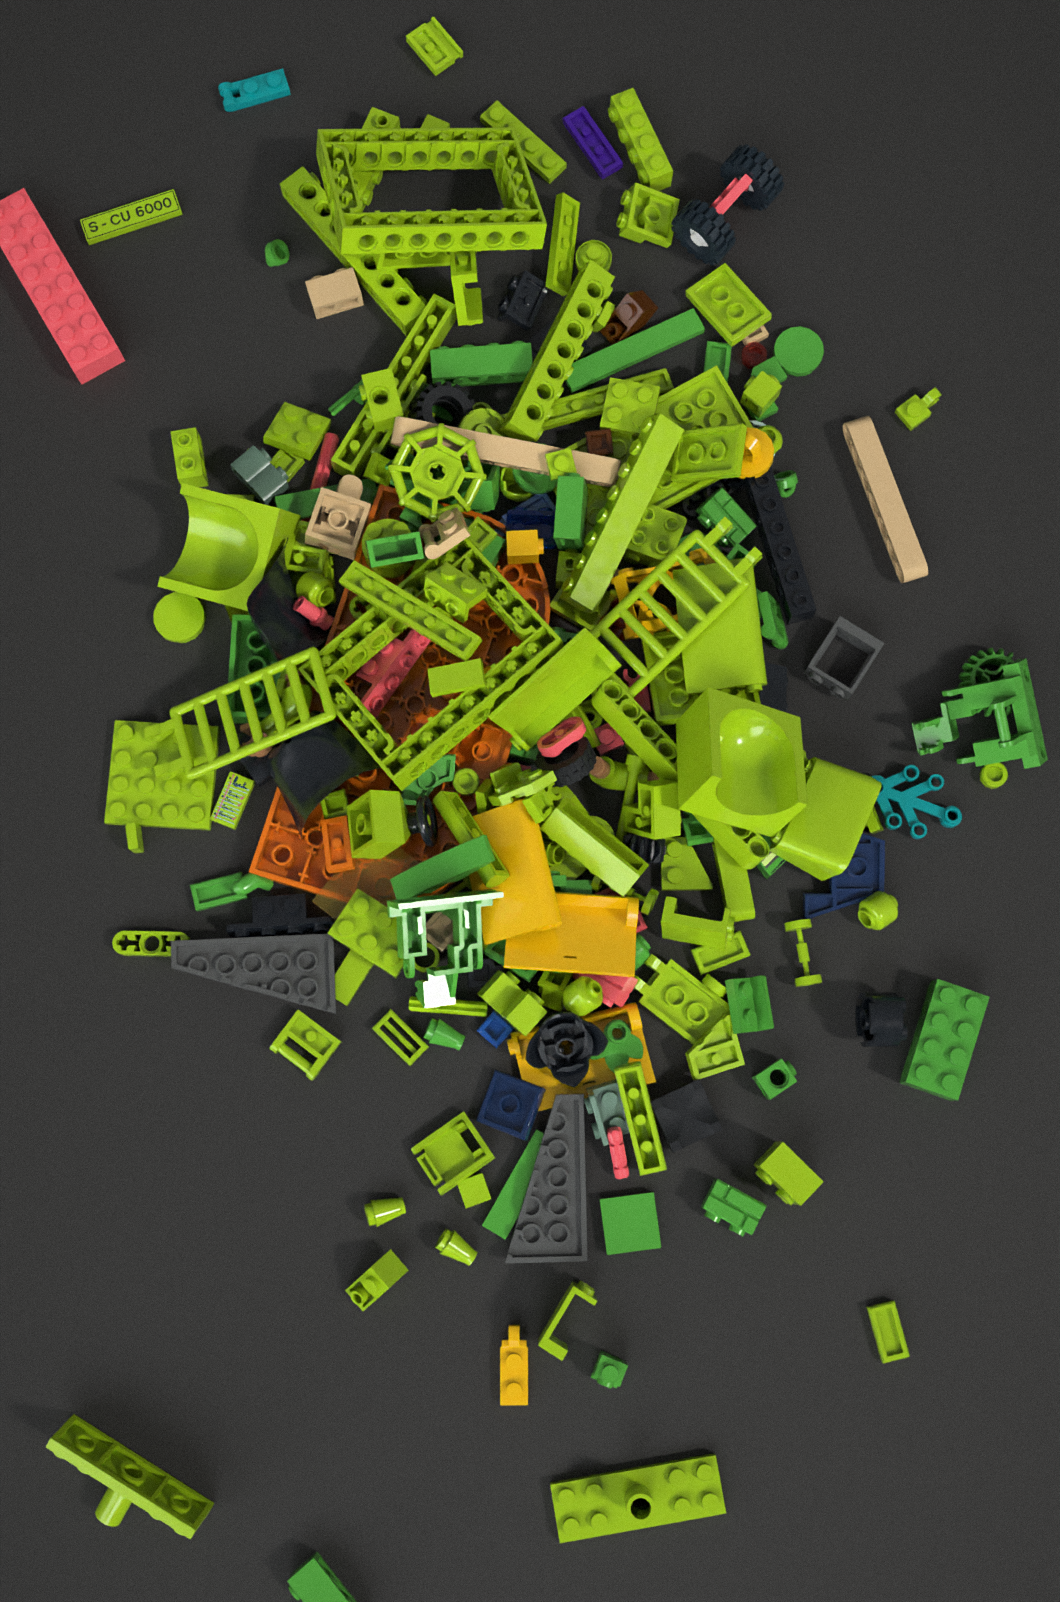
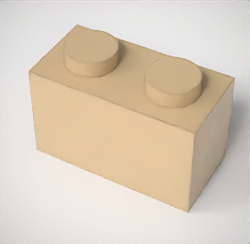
M353 267L349 269L341 268L332 274L314 276L310 280L305 281L316 319L364 305Z

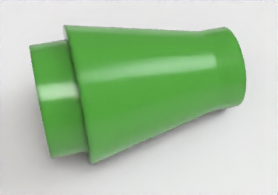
M432 1018L423 1038L429 1040L428 1043L460 1050L465 1035L456 1031L440 1018L438 1020Z

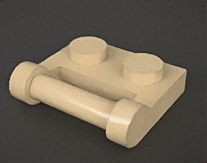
M457 507L452 511L447 510L442 513L433 524L421 525L418 530L421 539L424 541V552L428 559L440 557L470 536L464 517ZM440 535L441 540L436 543L434 538Z

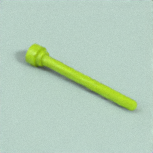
M627 754L625 762L629 774L616 838L622 843L623 836L627 834V832L623 831V805L633 804L639 773H642L643 768H646L645 762L639 756Z

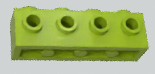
M634 88L611 96L610 107L608 108L609 118L612 123H615L619 139L625 144L629 160L636 167L640 183L657 191L670 187L673 169Z
M372 107L362 129L400 128V120L395 115ZM365 170L354 172L353 179L354 183L358 185V198L363 204L362 212L366 205H370L373 198V189L376 184H380L383 171Z

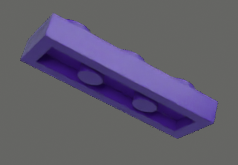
M584 106L563 117L564 126L602 180L623 168L622 160Z

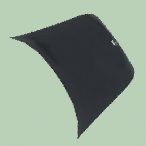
M287 541L269 572L248 597L246 604L255 630L277 661L307 648L319 647L327 640L332 627L331 625L329 629L323 631L319 626H312L310 620L293 610V605L298 597L296 595V588L285 565L284 552Z
M313 710L310 712V717L316 716L322 712ZM335 720L292 737L289 744L285 743V740L277 743L268 753L266 759L269 772L292 814L301 841L302 829L308 816L329 793L349 778L365 771L381 768L364 747Z

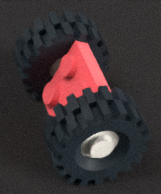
M747 144L744 146L739 145L720 167V175L722 178H725L723 180L724 185L728 186L710 207L706 202L701 203L697 199L695 201L690 200L671 223L673 225L672 231L676 232L675 237L680 239L681 246L686 247L688 253H693L697 260L702 259L705 264L717 265L735 245L736 237H734V230L729 228L731 226L729 222L723 220V214L736 199H741L745 206L750 205L753 210L757 208L758 211L767 209L783 190L784 182L782 180L784 178L782 174H778L779 168L772 164L774 161L771 158L767 159L765 157L766 154L763 151L759 153L756 147L752 146L750 148Z

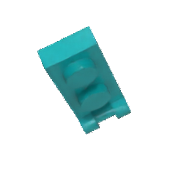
M283 68L233 83L223 82L218 86L219 93L224 98V109L227 112L237 111L291 95ZM240 94L241 97L235 98L233 95Z

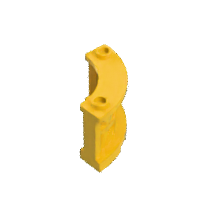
M703 548L689 552L690 556L688 557L696 565L716 563ZM677 561L666 573L673 579V570L683 569L684 567ZM630 567L618 571V576L612 578L610 582L611 585H615L619 602L630 593L627 583L639 584L656 567L633 570ZM657 580L647 592L653 597L655 591L662 583ZM637 600L628 608L630 613L637 619L634 606L639 607L638 621L652 635L657 631L665 629L667 632L670 631L659 618L653 617V612L648 610V607L642 601ZM659 603L678 623V614L672 615L665 605ZM625 623L626 628L623 629L625 639L640 638Z

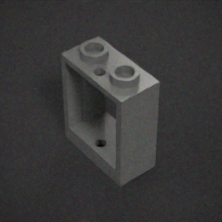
M839 616L804 674L808 676L807 678L812 683L819 686L822 684L829 688L833 696L849 700L881 650L884 642ZM835 635L868 654L867 659L849 687L816 668Z

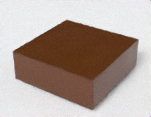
M611 428L585 432L588 453L605 457L614 456Z

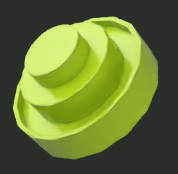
M598 240L584 242L576 252L577 269L580 270L588 261L592 260L606 271H609L612 263L610 248Z

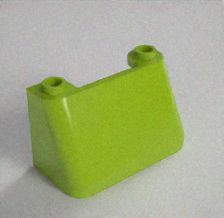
M813 757L804 762L808 805L778 833L770 837V841H772L770 852L823 881L843 873L849 865L877 800L882 783L871 776Z

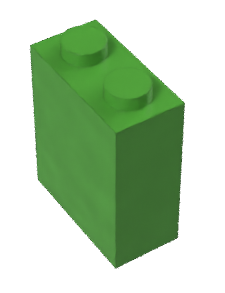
M566 473L565 476H558L553 538L559 550L575 549L583 551L585 547L589 491L585 478L580 477L578 473Z

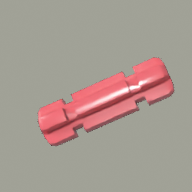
M619 1126L610 1127L607 1129V1137L615 1178H627L629 1176V1169L622 1131Z

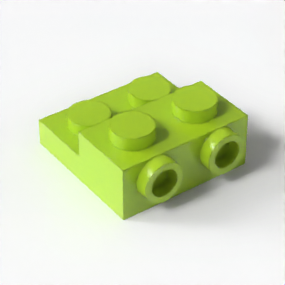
M635 182L628 190L624 191L621 197L624 211L619 214L616 226L620 228L619 236L640 244L647 240L668 248L672 243L674 233L671 223L677 215L680 199Z

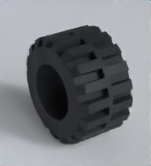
M440 381L426 387L414 399L409 408L411 412L408 413V418L438 424L433 417L432 407L441 406L452 415V427L458 428L462 418L471 410H475L472 407L475 402L473 399H468L469 393L466 390L464 392L460 390V385L456 384L452 387L451 382L446 381L441 384Z

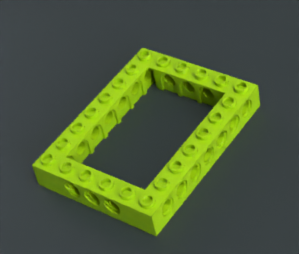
M514 128L318 129L316 157L341 254L506 251L543 248L547 222ZM435 169H491L504 206L501 210H482V208H478L477 210L457 211V209H451V211H431V209H427L426 211L406 212V210H400V212H380V210L362 212L363 204L362 201H359L358 185L354 183L353 175L354 172L365 170L431 171Z
M468 538L440 557L427 560L402 581L398 587L433 607L435 604L423 596L425 577L447 562L488 589L487 597L483 600L522 643L517 647H512V652L499 663H493L490 666L491 669L484 674L486 687L467 690L455 700L452 698L448 701L449 705L436 716L429 717L427 719L429 722L413 735L409 734L406 737L407 740L398 746L344 681L407 629L408 626L373 606L319 651L336 715L401 791L487 720L488 716L525 683L538 667L543 666L564 647L562 639ZM308 660L298 670L319 693L311 663Z

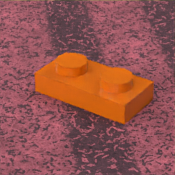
M348 816L321 820L327 872L331 874L355 869V861L351 855Z

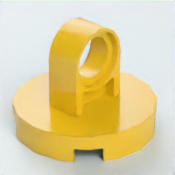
M747 427L741 476L738 477L740 479L754 476L758 478L766 473L773 463L774 447L772 440L765 432L757 428Z

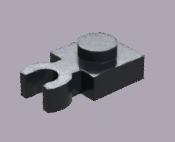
M491 958L483 959L482 969L475 970L473 968V972H467V986H484L498 970L503 972L504 966L499 963L494 966V960Z

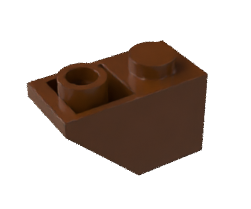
M643 290L627 293L611 314L606 326L600 332L612 345L633 336L642 329L657 311L658 307Z

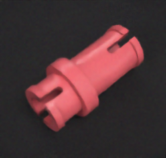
M300 596L293 605V610L310 620V624L314 627L319 626L323 631H326L333 623L334 618L327 614L326 609L323 607L318 608L303 596Z

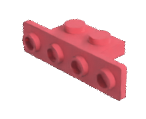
M413 629L404 641L397 638L392 640L367 661L356 674L361 681L371 685L361 702L375 718L431 641Z

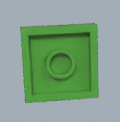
M654 1192L599 1199L607 1255L661 1248Z

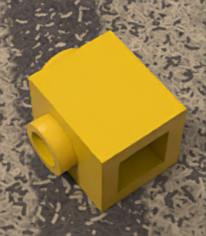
M538 530L506 531L508 564L539 563V554H544L543 538H538Z

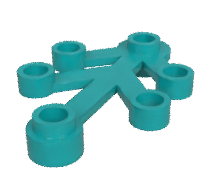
M908 765L902 772L886 779L879 775L871 776L882 783V790L879 792L876 802L884 815L885 826L890 830L899 828L902 824V818L899 814L893 812L888 799L898 803L910 827V835L914 839L923 838L927 834V827L919 822L913 808L938 817L941 825L946 828H954L962 820V813L955 806L943 808L916 798L929 791H938L943 787L944 779L939 774H933L927 781L903 792L892 789V787L904 781L912 782L916 780L919 776V769L915 765ZM908 769L914 771L915 776L913 778L907 776L906 771ZM933 778L939 781V787L932 785L931 780ZM948 812L955 813L956 819L950 820ZM890 817L897 819V826H892L889 823ZM920 827L923 831L922 835L915 834L914 828Z

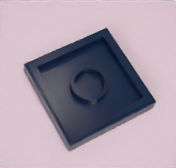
M495 1070L476 1121L527 1141L546 1089Z

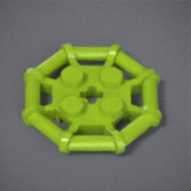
M439 423L438 426L412 434L406 433L403 436L404 440L391 465H388V471L391 473L399 498L398 504L430 519L433 523L438 520L442 513L447 510L452 511L456 507L461 513H468L483 481L487 479L478 456L475 440H470L445 427L444 423ZM438 437L437 444L432 447L421 449L417 444ZM443 437L462 448L455 452L442 445ZM411 448H413L417 454L411 466H402ZM466 452L473 473L465 472L461 456ZM438 466H441L442 473L445 476L443 478L438 477L437 480L433 479V473L430 472V469H436ZM402 473H410L414 489L409 493L407 492ZM464 478L472 479L462 498L458 490ZM419 493L431 499L432 508L414 500L413 497ZM453 496L458 502L437 509L439 500Z

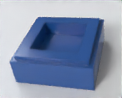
M494 1010L476 1031L497 1049L514 1030V1027Z

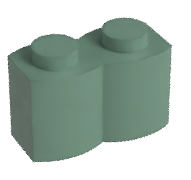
M253 445L231 463L230 466L233 473L262 504L269 505L274 501V496L281 495L289 488L287 482L289 477L280 466L275 468L270 463L272 459L263 448L258 450Z

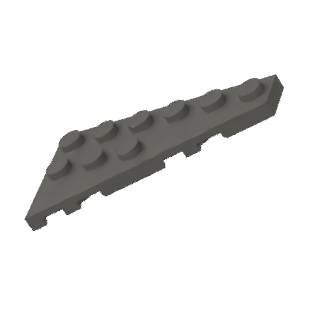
M328 934L171 941L172 969L336 1014L334 938Z
M583 1093L555 1095L505 1263L587 1261Z

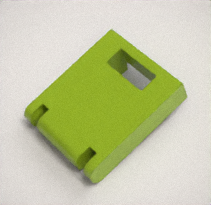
M464 1111L411 1148L414 1155L425 1150V1153L416 1159L434 1186L444 1181L446 1182L437 1190L440 1195H444L495 1159V1156ZM468 1128L481 1146V1148L473 1153L460 1135Z

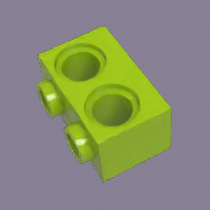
M196 427L171 431L179 483L195 487L209 486L202 439Z

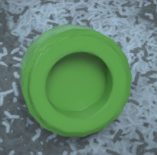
M276 239L267 243L265 258L268 266H280L288 262L290 256L289 249L282 240Z
M787 470L774 475L780 496L783 498L791 496L798 483L796 472Z

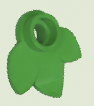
M612 1020L604 1029V1034L608 1039L607 1047L600 1055L592 1056L590 1059L605 1058L608 1068L615 1074L614 1068L628 1063L629 1057L633 1059H641L643 1057V1045L638 1037L631 1034L630 1027L626 1022ZM614 1029H619L622 1032L620 1038L613 1037L612 1031Z

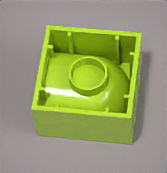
M182 483L180 494L186 499L189 510L187 538L177 564L170 573L160 576L157 587L248 611L246 605L248 597L269 572L282 552L286 541L287 545L284 553L285 565L288 570L301 515Z
M707 687L676 721L679 810L773 837L808 805L800 717Z

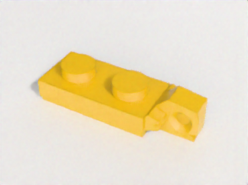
M509 1325L508 1340H502V1346H500V1405H528L527 1340H520V1325Z

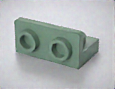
M614 1079L586 1088L588 1097L584 1098L588 1114L593 1113L596 1120L595 1123H591L595 1139L601 1138L603 1146L609 1145L607 1129L615 1126L621 1128L622 1135L630 1133L617 1080Z

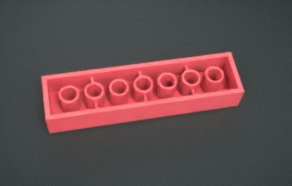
M23 188L0 200V247L81 385L124 362L125 359L25 189Z

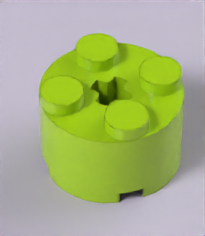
M381 519L367 526L362 538V551L368 566L369 561L365 541L411 533L404 522L395 519ZM415 560L373 568L369 566V568L383 578H397L405 574L412 567Z

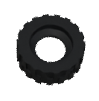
M583 735L579 741L573 742L556 757H544L541 753L537 754L535 765L537 769H542V771L554 772L557 781L554 782L555 784L552 787H564L576 781L578 782L584 776H587L595 767L594 764L597 759L590 742Z

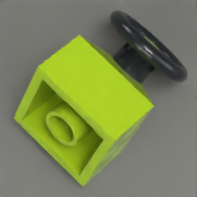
M369 790L347 806L352 858L381 859L405 844L411 834L420 833L424 843L429 847H433L437 843L438 825L431 800L425 794L418 796L416 812L412 813L408 812L399 791Z

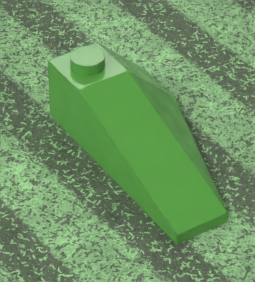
M467 460V465L463 466L465 472L473 473L470 462ZM481 463L487 479L483 481L470 508L476 509L479 512L494 510L498 501L501 466ZM442 467L430 469V472L433 473L432 478L435 480L438 477L443 478L445 476L442 473ZM402 473L406 489L411 491L414 489L410 473ZM391 477L390 484L395 486L393 479ZM464 478L458 490L462 498L472 479ZM453 496L441 500L450 504L458 503Z

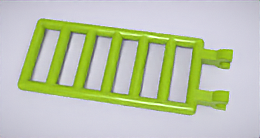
M726 516L706 536L700 530H694L590 630L596 638L601 635L640 675V678L630 687L615 673L607 679L617 681L633 698L749 588L750 581L744 574L763 558L762 553L754 547L736 566L723 555L715 544L733 528V524ZM698 543L737 583L726 595L685 554L694 544ZM677 561L718 602L707 613L666 573ZM657 580L698 620L688 632L647 592ZM638 599L679 639L668 651L628 610ZM619 617L659 657L649 669L609 629Z
M310 647L176 705L169 711L170 720L148 726L144 730L146 738L151 739L154 737V741L157 743L164 740L168 735L175 733L181 758L154 766L156 777L164 776V780L167 781L174 778L176 774L185 772V776L188 779H194L332 721L336 718V711L319 652L316 647ZM310 660L324 709L323 713L310 717L296 665ZM284 670L287 672L300 718L299 723L290 727L286 725L273 675ZM263 680L277 730L276 733L263 737L250 689L251 684ZM238 690L241 693L254 741L242 747L239 744L227 699L228 694ZM215 700L218 703L230 752L219 757L216 754L204 708L205 704ZM194 710L207 762L195 767L181 717L182 714Z

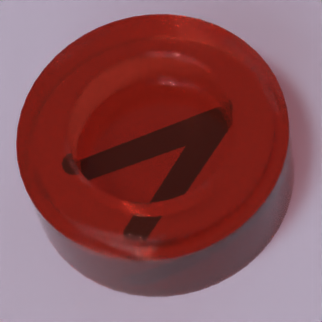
M757 342L747 344L741 354L743 365L749 369H753V367L766 361L767 358L765 347Z

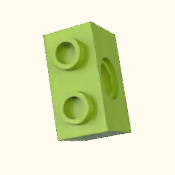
M392 368L361 375L363 385H359L362 401H368L369 408L365 409L368 424H374L375 432L392 429L395 417H404ZM379 398L387 399L383 404L375 403Z

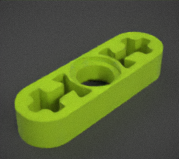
M120 931L114 936L112 946L117 953L124 956L171 957V946H166L167 952H163L166 945L165 936H168L166 939L168 942L177 941L178 937L181 940L191 939L182 932ZM125 936H127L128 940L139 942L140 951H137L138 946L129 945L124 950V947L120 946L119 943L124 941ZM152 936L159 939V947L155 951H148L145 947L146 940Z

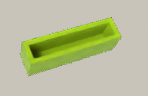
M567 797L554 809L540 828L550 840L558 843L571 857L576 858L592 874L597 875L608 884L611 890L617 892L622 897H624L649 866L647 862Z

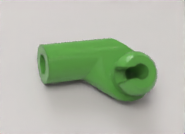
M247 873L233 884V891L237 895H246L256 888L269 891L273 887V881Z

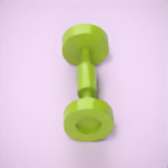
M595 875L591 886L592 890L598 893L603 884L607 886L608 884ZM630 888L624 896L638 897L640 901L644 902L641 913L649 916L658 898L659 891L651 888L647 897L636 893L635 889Z
M811 919L784 923L786 932H797L799 944H796L799 963L803 964L805 975L804 977L794 979L795 986L801 987L822 983L821 974L810 975L808 962H810L807 943H804L802 935L803 929L812 927Z

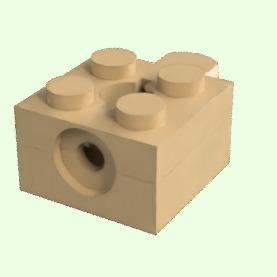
M355 475L343 476L338 483L336 492L321 487L305 533V544L328 550V552L352 560L355 559L371 510L370 503L360 500L363 485L358 477Z

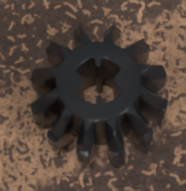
M626 834L623 836V844L645 862L661 863L664 861V855H666V840L664 838L653 840L636 834Z

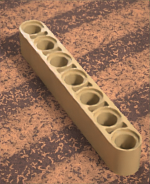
M870 416L843 423V434L899 581L903 584L927 576V562Z

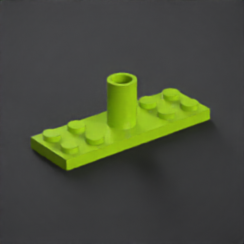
M75 1414L64 1423L46 1445V1448L52 1451L55 1456L65 1459L76 1466L80 1472L90 1475L108 1487L95 1510L97 1519L107 1526H118L131 1503H134L148 1512L152 1518L160 1520L173 1528L177 1534L191 1539L214 1505V1502Z
M715 1453L550 1482L560 1543L726 1514ZM638 1498L647 1500L641 1507L632 1506L633 1501Z

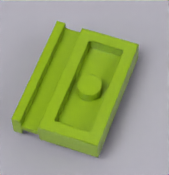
M432 17L431 21L427 24L423 23L406 35V42L435 76L454 64L456 59L463 57V50L435 17Z

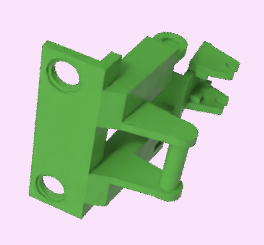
M1027 658L1020 659L1012 664L1003 665L1005 678L941 691L942 697H951L957 694H963V697L948 699L940 703L941 716L912 722L918 753L925 755L942 750L944 748L943 743L954 741L960 737L956 719L973 716L977 713L976 709L990 706L991 710L994 709L999 737L977 740L973 743L975 754L956 758L957 764L975 762L977 767L1022 758L1024 769L1041 766L1046 762L1048 758ZM1010 704L1013 707L1018 731L1015 734H1010L1005 707Z
M485 889L387 900L388 917H397L398 957L403 959V970L407 979L414 978L415 976L414 957L427 955L425 914L442 912L443 915H446L453 921V944H447L448 965L426 968L427 980L415 982V987L418 990L415 994L423 1008L455 1004L458 973L473 972V968L475 970L482 969L481 907L493 906V899L503 898V892Z

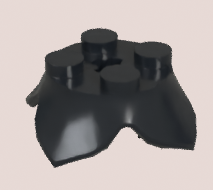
M572 1012L556 1013L540 1022L539 1030L528 1044L526 1061L534 1068L542 1069L548 1067L559 1082L576 1087L589 1070L590 1057L598 1056L604 1052L608 1039L599 1027L583 1020L577 1014ZM565 1040L568 1041V1044H566V1045H562V1043H561L562 1041H565Z

